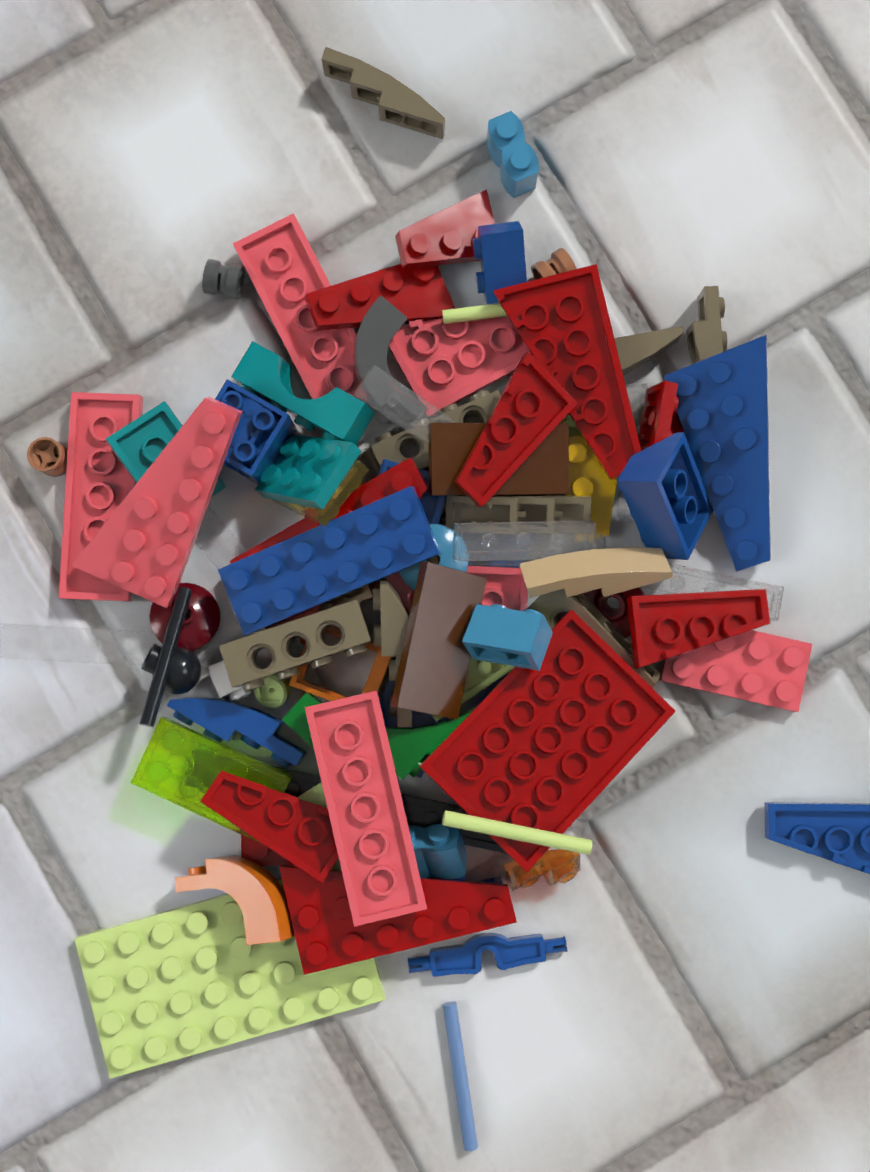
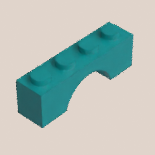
M254 341L251 342L231 376L241 384L242 388L258 397L266 399L268 403L280 410L296 416L294 422L309 432H312L314 427L324 432L322 435L323 439L353 442L357 445L375 415V412L365 402L337 387L328 394L316 399L295 397L290 381L292 367L281 356Z

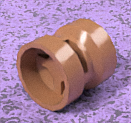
M563 248L553 252L551 258L547 261H539L531 266L535 280L577 269L572 258Z
M41 437L30 444L27 458L30 465L36 470L48 476L58 477L66 473L68 448L52 438Z

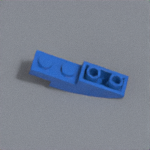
M216 698L172 699L167 705L175 710L173 716L179 721L190 726L195 722L205 728L203 734L209 739L220 744L223 740L230 742L235 739L239 732L243 734L240 740L255 749H259L260 746L265 747L273 752L270 757L285 767H289L290 764L299 765L307 753L304 749L278 735L284 724L282 720L254 707Z

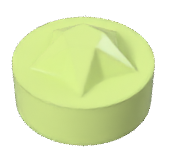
M277 675L263 679L265 686L254 689L255 698L261 705L267 708L281 706L290 696L291 687L288 679L278 680Z

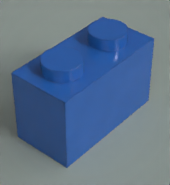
M519 221L477 226L478 237L472 238L474 259H480L481 272H476L478 294H484L487 304L499 303L493 294V290L527 282L524 233Z

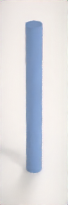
M452 1001L443 1004V1012L463 1146L465 1151H473L478 1148L457 1003Z

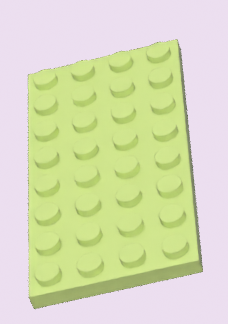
M282 878L276 879L284 890ZM229 894L219 895L82 934L74 938L110 1079L380 1002L386 998L376 958L304 975L295 937L281 942L246 945L243 914L237 902Z

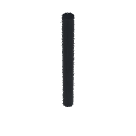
M178 588L140 719V725L154 727L192 595V590L189 588Z

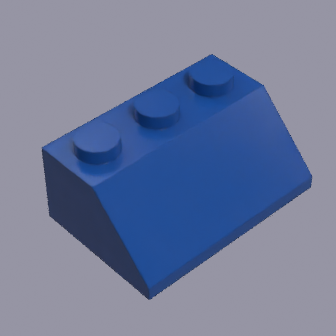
M677 432L631 456L624 470L620 473L617 482L645 547L662 548L666 559L688 560L713 509L684 432Z

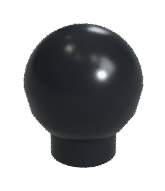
M153 644L141 667L142 670L151 673L152 676L161 647ZM180 646L176 647L164 692L172 695L184 694L192 690L199 682L201 664L197 655L190 649Z

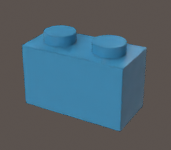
M476 604L462 642L475 660L540 671L553 632L544 614L536 610L525 609L519 611L508 609L499 604H492L490 606Z

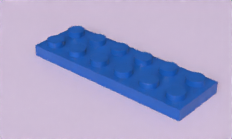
M410 486L220 568L218 572L245 636L421 563V561L440 555L441 551L415 487Z

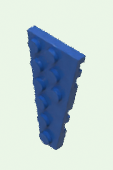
M764 335L664 376L666 381L678 384L676 396L679 402L676 411L736 572L771 560L767 335Z

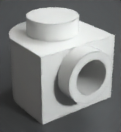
M223 660L208 667L219 698H230L231 702H235L251 694L250 691L244 692L243 686H231Z

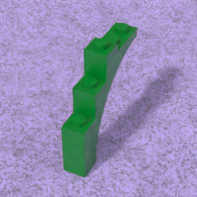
M306 692L283 717L282 721L314 749L305 707L323 702L311 693ZM475 708L460 715L458 720L449 719L438 724L413 728L386 727L396 774L402 780L408 774L414 778L422 770L419 766L425 760L423 757L427 753L430 755Z

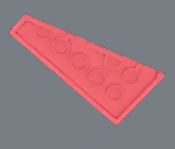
M211 397L204 398L71 566L165 608L171 606L243 411Z

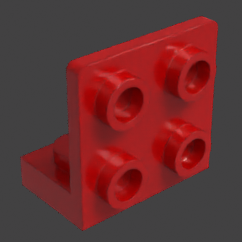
M665 380L646 390L638 434L641 451L677 432H684L676 411L679 402L676 396L677 383Z

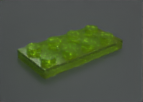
M163 716L155 728L131 783L260 843L202 804L200 800L221 770L285 793L292 776Z

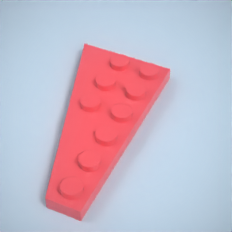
M508 316L444 324L443 318L422 321V319L409 321V324H404L388 346L416 399L427 407L424 412L427 419L438 414V411L454 403L457 404L513 374L524 353H530Z

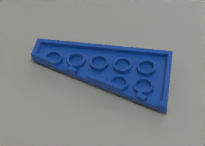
M764 802L765 838L870 874V803Z

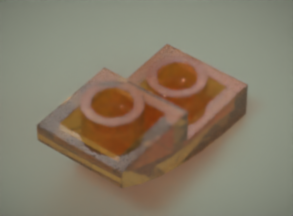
M562 849L548 850L528 872H525L515 861H511L504 865L505 880L512 891L520 887L528 888L534 885L542 875L549 886L558 882L566 883L572 880L580 871V854Z

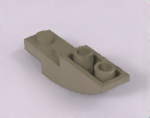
M704 286L697 297L699 321H693L686 330L688 350L692 364L722 353L727 349V333L721 330V318L725 314V301L723 297H719L718 286Z
M380 579V589H373V610H381V624H374V646H381V656H396L395 660H389V681H396L410 614L389 580ZM390 695V716H397V727H412V710L391 706L393 695Z

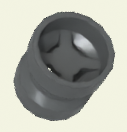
M208 259L203 272V292L211 295L224 293L227 298L240 299L245 280V268L243 265L234 263L226 266L222 265L218 260Z

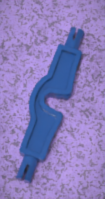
M482 933L469 938L464 944L431 948L429 956L408 958L409 973L431 970L433 977L452 974H478L482 970L481 954L484 950H491L494 953L498 969L507 970L525 964L546 961V954L568 952L565 936L544 940L540 933L510 938L498 933Z

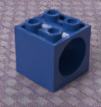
M227 379L215 399L243 412L223 465L259 484L265 469L272 465L280 453V447L283 442L290 438L291 435H294L297 428L289 414Z

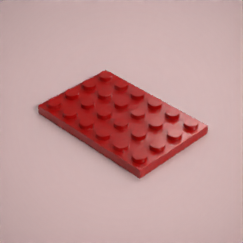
M572 609L551 629L553 634L540 671L514 667L419 766L467 815L563 834L676 712ZM488 835L525 872H528L550 848Z

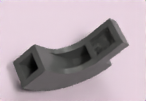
M380 295L367 311L356 335L353 353L356 376L363 392L378 410L389 400L393 403L392 411L405 421L409 418L413 421L418 420L427 407L396 382L390 373L387 363V351L390 341L408 318Z

